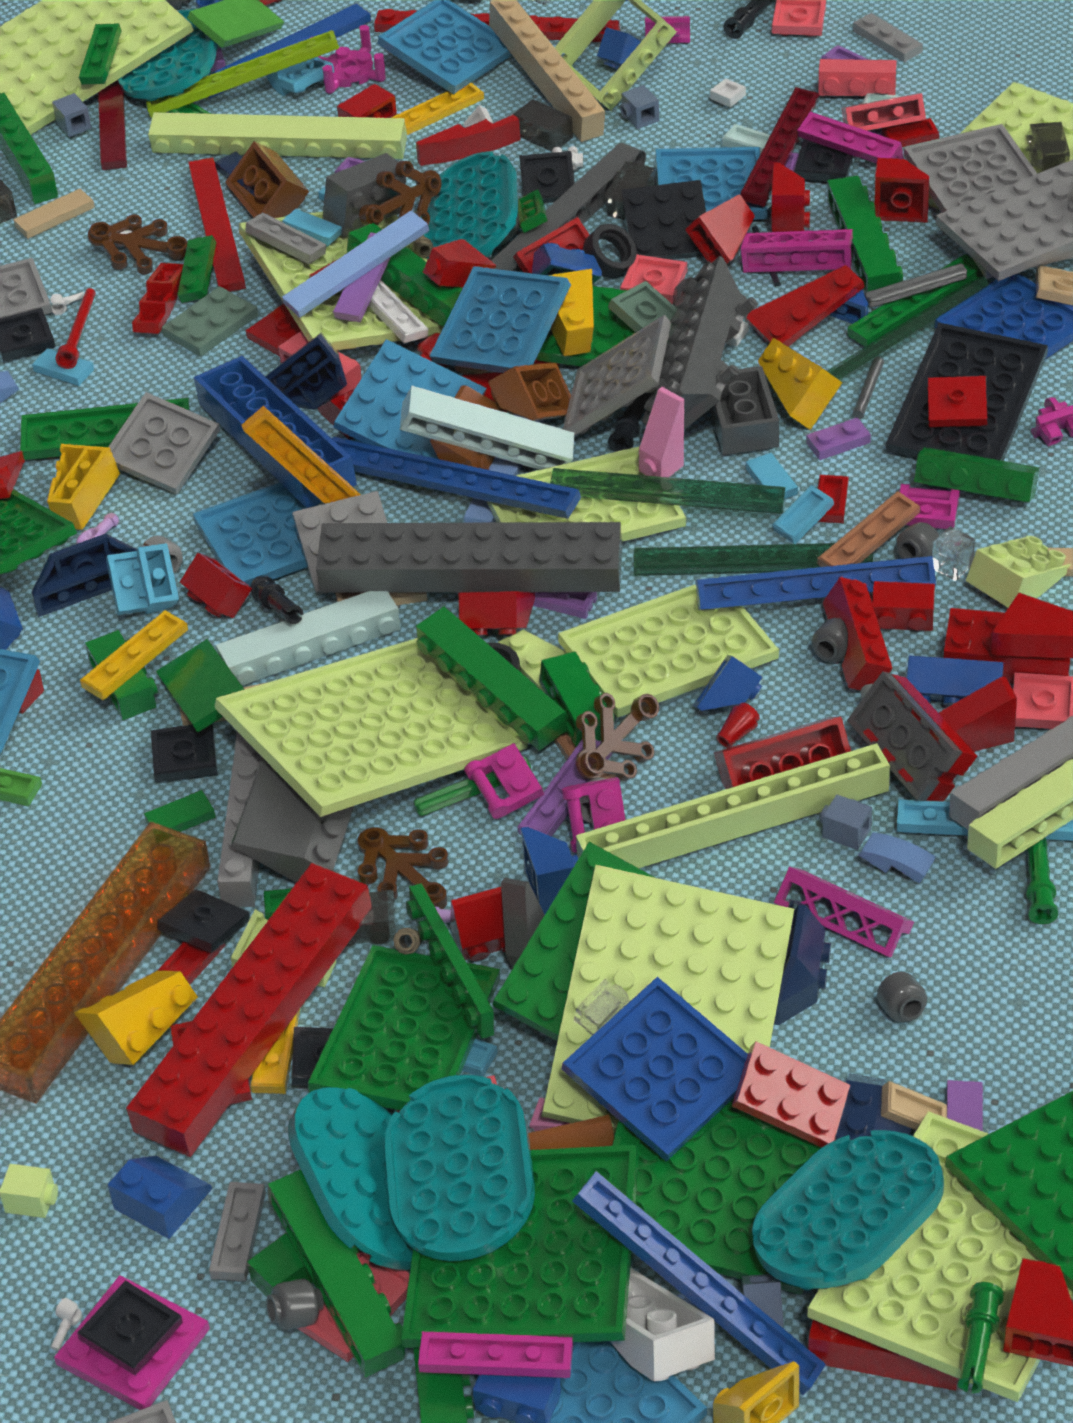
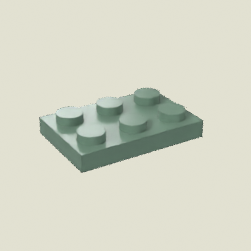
M647 281L612 298L608 305V308L635 332L663 315L671 321L677 310L673 304Z
M219 286L162 326L163 336L201 357L258 316V308Z

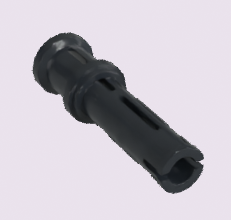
M751 0L745 7L738 8L734 12V16L724 22L723 27L726 34L733 39L740 38L744 34L745 29L750 28L754 24L755 17L773 0Z
M644 393L638 396L626 408L624 415L616 420L615 432L610 435L608 444L613 451L618 452L633 448V438L639 434V421L644 411V405L650 398L651 393Z
M261 575L252 581L250 585L252 588L250 591L251 596L259 601L263 607L274 609L290 624H297L302 620L298 613L303 615V609L286 597L284 589L279 584H276L272 578Z

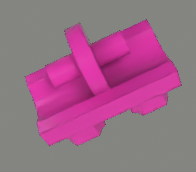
M690 16L661 17L677 31L667 44L690 43ZM645 17V37L655 26V23L648 17Z
M1054 397L1046 398L1044 402L1045 408L1038 410L1039 416L1036 418V427L1031 429V433L1034 438L1041 436L1049 447L1062 440L1063 434L1061 429L1067 428L1070 436L1073 437V405L1067 406L1065 401L1058 403Z

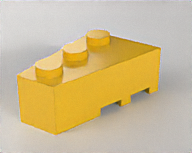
M592 269L548 275L568 278L571 283L568 293L550 328L563 355L569 356L590 352L594 328Z
M775 338L771 340L758 360L759 365L763 367L766 377L788 414L811 430L842 382L819 365Z
M61 444V457L55 466L57 474L56 478H52L47 503L51 511L74 523L75 529L83 530L120 475L110 447Z
M156 971L124 987V990L112 996H106L100 999V1002L88 1008H82L74 1012L110 1063L134 1065L198 998L180 971Z

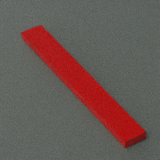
M214 158L188 162L205 235H213L216 241L213 268L217 285L229 292L246 289Z

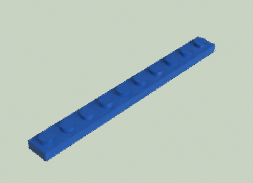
M334 436L332 438L352 457L354 471L566 519H569L581 499L579 489Z

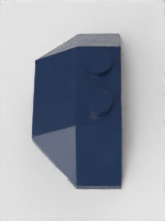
M322 332L265 376L298 408L313 410L347 385L339 353Z
M105 533L50 553L31 592L37 616H44L111 591L112 587L106 563L107 555L134 552L137 549Z
M789 899L788 908H793L794 914L774 1025L784 1023L817 1003L819 989H826L827 969H823V962L829 963L831 956V943L825 942L824 926L806 905Z
M849 1073L846 1083L850 1084V1088L838 1126L836 1140L847 1135L850 1136V1140L861 1136H872L871 1131L874 1130L896 1131L910 1135L911 1128L881 1116L882 1086L887 1081L881 1078Z

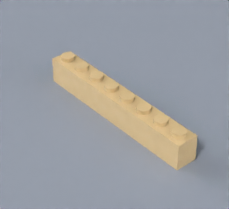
M490 1L489 26L577 138L583 142L604 135L605 110L518 1Z

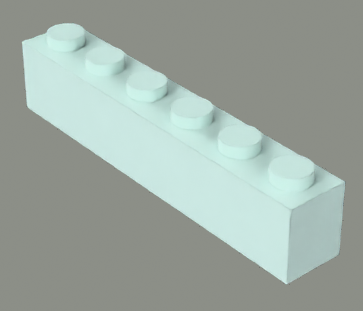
M411 386L402 403L400 430L539 470L571 463L573 460L574 432L415 386Z
M368 591L299 615L302 617V620L297 624H290L285 620L217 644L216 648L217 653L243 686L400 630L399 611L388 591Z

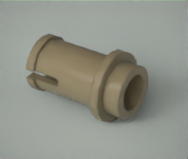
M424 235L410 243L412 251L422 258L428 257L433 248L431 240Z
M411 928L398 930L393 939L396 950L403 954L415 952L422 941L419 932ZM406 935L412 938L410 947L405 943Z

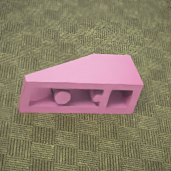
M664 387L658 389L639 447V471L659 483L665 481L684 466V398Z

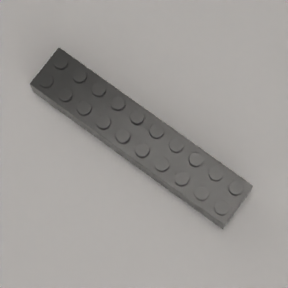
M621 522L322 523L316 572L320 592H620L622 565Z

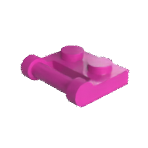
M901 484L900 493L920 506V513L906 525L911 526L914 523L923 522L928 523L934 528L954 530L960 490L951 489V491L913 488L910 487V484Z
M514 743L480 761H471L464 768L468 778L474 780L489 805L488 811L494 819L502 818L544 795L541 785ZM493 771L508 795L506 799L498 797L486 774Z
M618 777L562 788L563 799L567 800L573 840L570 841L572 852L577 853L576 835L585 833L580 797L588 795L593 830L626 820Z

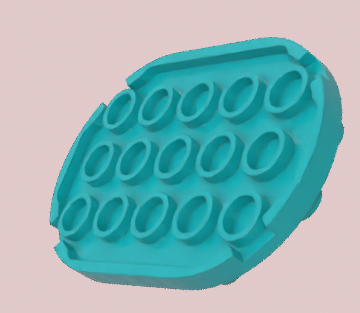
M195 9L180 10L178 12L187 19L189 12ZM190 22L194 30L193 32L119 78L118 81L121 89L130 97L146 99L149 102L168 95L178 96L184 92V89L210 74V69L215 62L218 44Z
M487 151L465 157L439 175L441 178V189L436 196L431 197L427 210L430 215L429 231L424 234L425 237L431 240L433 247L464 239L484 256L488 257L492 254L493 249L504 240L510 230L515 227L518 214L516 170L504 154L498 156L494 155L492 151Z
M477 1075L448 1076L432 1081L409 1095L410 1101L399 1113L397 1111L394 1112L385 1133V1159L390 1212L402 1239L415 1251L430 1258L445 1261H461L492 1253L518 1233L532 1210L535 1198V1183L527 1122L516 1096L508 1088L503 1089L493 1084L490 1078Z
M328 1087L308 1093L296 1106L289 1120L288 1137L294 1156L326 1222L350 1249L353 1245H356L359 1250L371 1255L369 1261L390 1269L410 1270L413 1248L402 1239L397 1231L389 1206L385 1133L392 1115L378 1103L352 1088Z
M888 1130L871 1131L872 1136H861L850 1140V1136L847 1135L825 1145L800 1167L758 1211L753 1223L752 1232L755 1252L760 1264L778 1280L798 1286L804 1290L838 1287L868 1278L903 1245L939 1205L944 1192V1176L939 1158L933 1149L916 1137Z

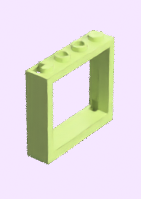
M593 0L555 46L560 55L565 53L562 58L590 93L610 111L621 100V93L631 88L677 32L641 0L628 1L651 19L655 26L601 91L575 70L572 65L626 0Z

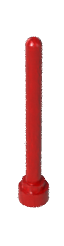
M93 288L86 289L67 343L60 346L57 351L56 363L64 369L74 368L79 359L77 345L96 295Z

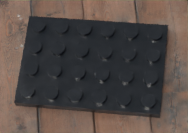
M938 323L888 437L886 451L917 458L918 453L926 447L1004 461L1047 356L1048 345ZM986 376L987 425L929 427L928 378Z

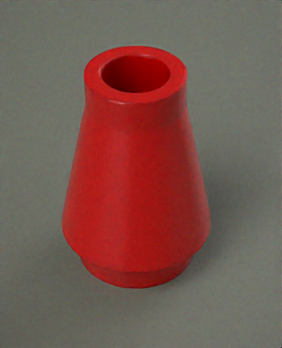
M744 702L738 706H733L722 729L716 735L717 741L725 748L732 747L737 741L757 728V722L760 720L758 712L751 705Z

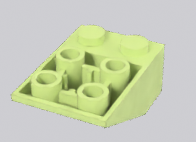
M1026 536L977 549L966 582L1009 608L1018 593L1034 598L1040 597L1067 574V568L1071 565H1063L1066 558L1064 553L1057 550H1049L1048 552V547L1043 545L1041 539L1035 536Z

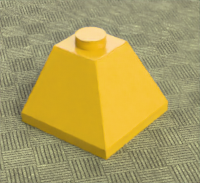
M793 1361L742 1379L730 1389H723L713 1402V1423H780L799 1407V1365Z

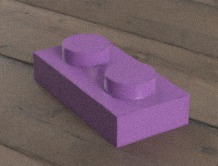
M858 417L806 435V444L819 460L871 443V434Z

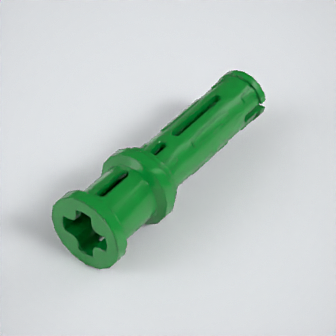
M1046 838L1027 849L1030 883L1027 886L1026 894L1031 902L1028 915L1032 922L1042 925L1054 922L1059 915L1058 907L1054 904V898L1057 894L1056 887L1050 881Z
M990 1282L975 1283L970 1290V1297L973 1300L972 1307L965 1316V1323L969 1332L960 1378L958 1380V1387L967 1393L970 1379H973L971 1393H979L983 1389V1378L991 1334L998 1329L1000 1323L997 1311L998 1306L1003 1303L1005 1295L999 1286Z

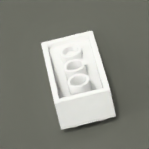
M630 1268L625 1341H610L634 1369L654 1382L666 1380L671 1375L685 1370L696 1369L701 1364L715 1360L714 1319Z

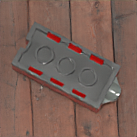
M882 671L874 684H867L862 687L860 692L862 700L847 721L868 745L878 744L890 764V770L917 800L945 801L955 787L952 782L957 775L963 776L978 756L906 677Z

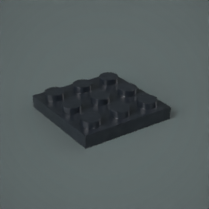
M701 180L621 189L627 233L632 237L636 245L637 255L671 260L703 256L685 230L699 216L706 213Z

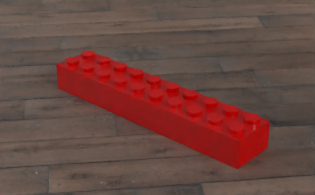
M314 863L310 864L126 1107L133 1132L191 1158L233 1101L237 1091L242 1088L246 1079H249L371 913L372 905L368 885Z

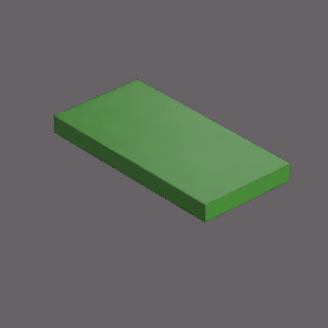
M223 0L192 10L187 17L190 22L221 48L281 29L284 24L281 18L259 0Z

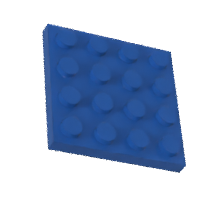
M1019 273L1000 281L994 280L935 318V328H937L938 323H944L1048 345V353L1045 359L1073 341V306L1036 298V284Z
M657 976L562 1063L561 1070L662 1159L668 1161L735 1097L748 1053Z

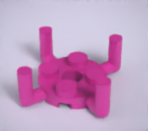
M368 25L359 27L361 48L358 51L350 50L348 47H339L328 58L321 55L318 56V58L333 63L334 73L331 65H325L322 68L325 91L328 94L334 93L338 87H351L353 82L359 81L360 85L369 79L383 82L386 79L384 55L382 53L374 55L375 70H373Z

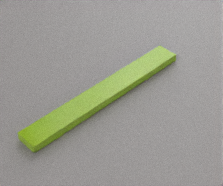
M334 31L325 32L203 77L192 86L184 89V92L178 96L168 95L151 102L146 100L149 115L152 118L154 112L166 113L172 109L185 106L337 50L339 45Z

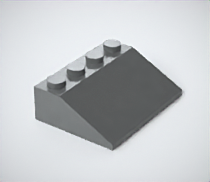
M262 757L230 846L297 883L311 863L331 871L334 870L354 806L320 817Z

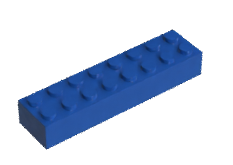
M243 356L193 377L199 404L306 508L318 505L322 501L243 431L241 424L262 406L266 407L352 487L357 485L352 457Z

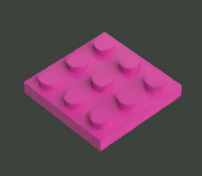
M119 1275L54 1356L57 1366L142 1410L153 1404L210 1329L209 1322ZM125 1280L180 1314L183 1320L179 1328L136 1375L128 1372L80 1341L77 1334Z

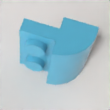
M315 57L266 75L272 87L279 94L285 96L290 92H303L306 90V87L313 83L324 81L323 66L331 65L333 73L335 71L333 63Z
M167 543L138 547L137 551L107 555L106 563L117 615L143 611L145 614L155 613L170 608L179 601Z

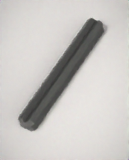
M957 264L866 292L865 297L868 307L874 308L967 278V269L963 264Z

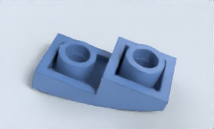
M874 832L859 854L860 857L883 872L887 873L890 867L893 866L919 884L936 858L933 854L910 842Z

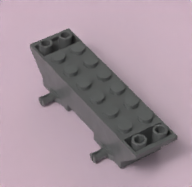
M721 256L712 263L710 261L706 262L697 276L694 278L689 277L681 286L682 294L676 302L677 310L670 321L672 326L669 331L659 385L651 392L650 398L644 405L646 411L642 422L646 425L659 388L664 387L684 398V429H686L720 401L724 387L734 377L739 375V370L736 366H729L721 360L725 343L739 333L741 323L752 310L758 307V303L753 297L747 299L740 293L725 260Z

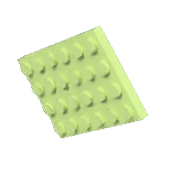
M639 447L516 475L579 489L581 499L569 519L486 501L496 522H621L622 542L686 526V516L666 481L659 483L639 471Z
M696 585L558 633V642L567 653L576 651L581 662L587 664L590 677L594 684L599 685L601 693H609L614 697L615 708L613 713L617 718L629 714L633 700L643 694L653 695L659 703L707 685L727 655L735 657L749 668H754L779 658L778 647L743 606L698 611Z

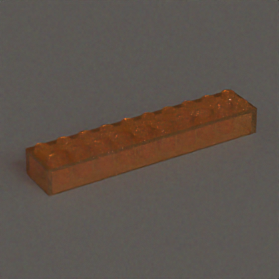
M150 821L1 1017L0 1090L37 1104L88 1034V1031L74 1012L82 1008H88L100 1002V999L112 996L120 991L162 934L161 931L157 930V920L188 896L211 867L206 841Z

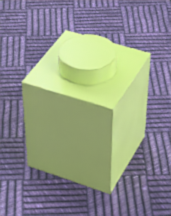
M9 1164L0 1188V1197L5 1213L46 1218L50 1205L55 1204L58 1196V1186L54 1184L50 1169Z

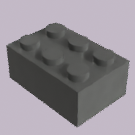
M385 153L327 176L322 219L341 226L342 237L347 236L351 231L364 227L365 225L361 223L359 218V211L363 205H380L398 195V193L389 188L379 187L376 182L377 174L381 171H390L396 180L406 184V177H399L396 173L395 168L398 161ZM402 206L384 215L383 220L400 214Z
M763 367L738 369L739 375L734 377L724 387L720 401L710 408L722 454H736L779 447V418Z

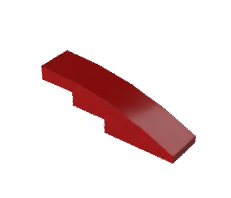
M513 114L495 123L485 119L467 128L457 124L417 141L418 164L423 166L455 161L476 153L497 150L520 141L519 119Z
M160 263L146 281L147 292L139 301L140 312L132 321L133 332L160 333L178 298L183 264Z

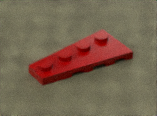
M844 265L752 310L745 318V321L768 344L775 338L784 345L790 346L865 287L864 282L847 265Z

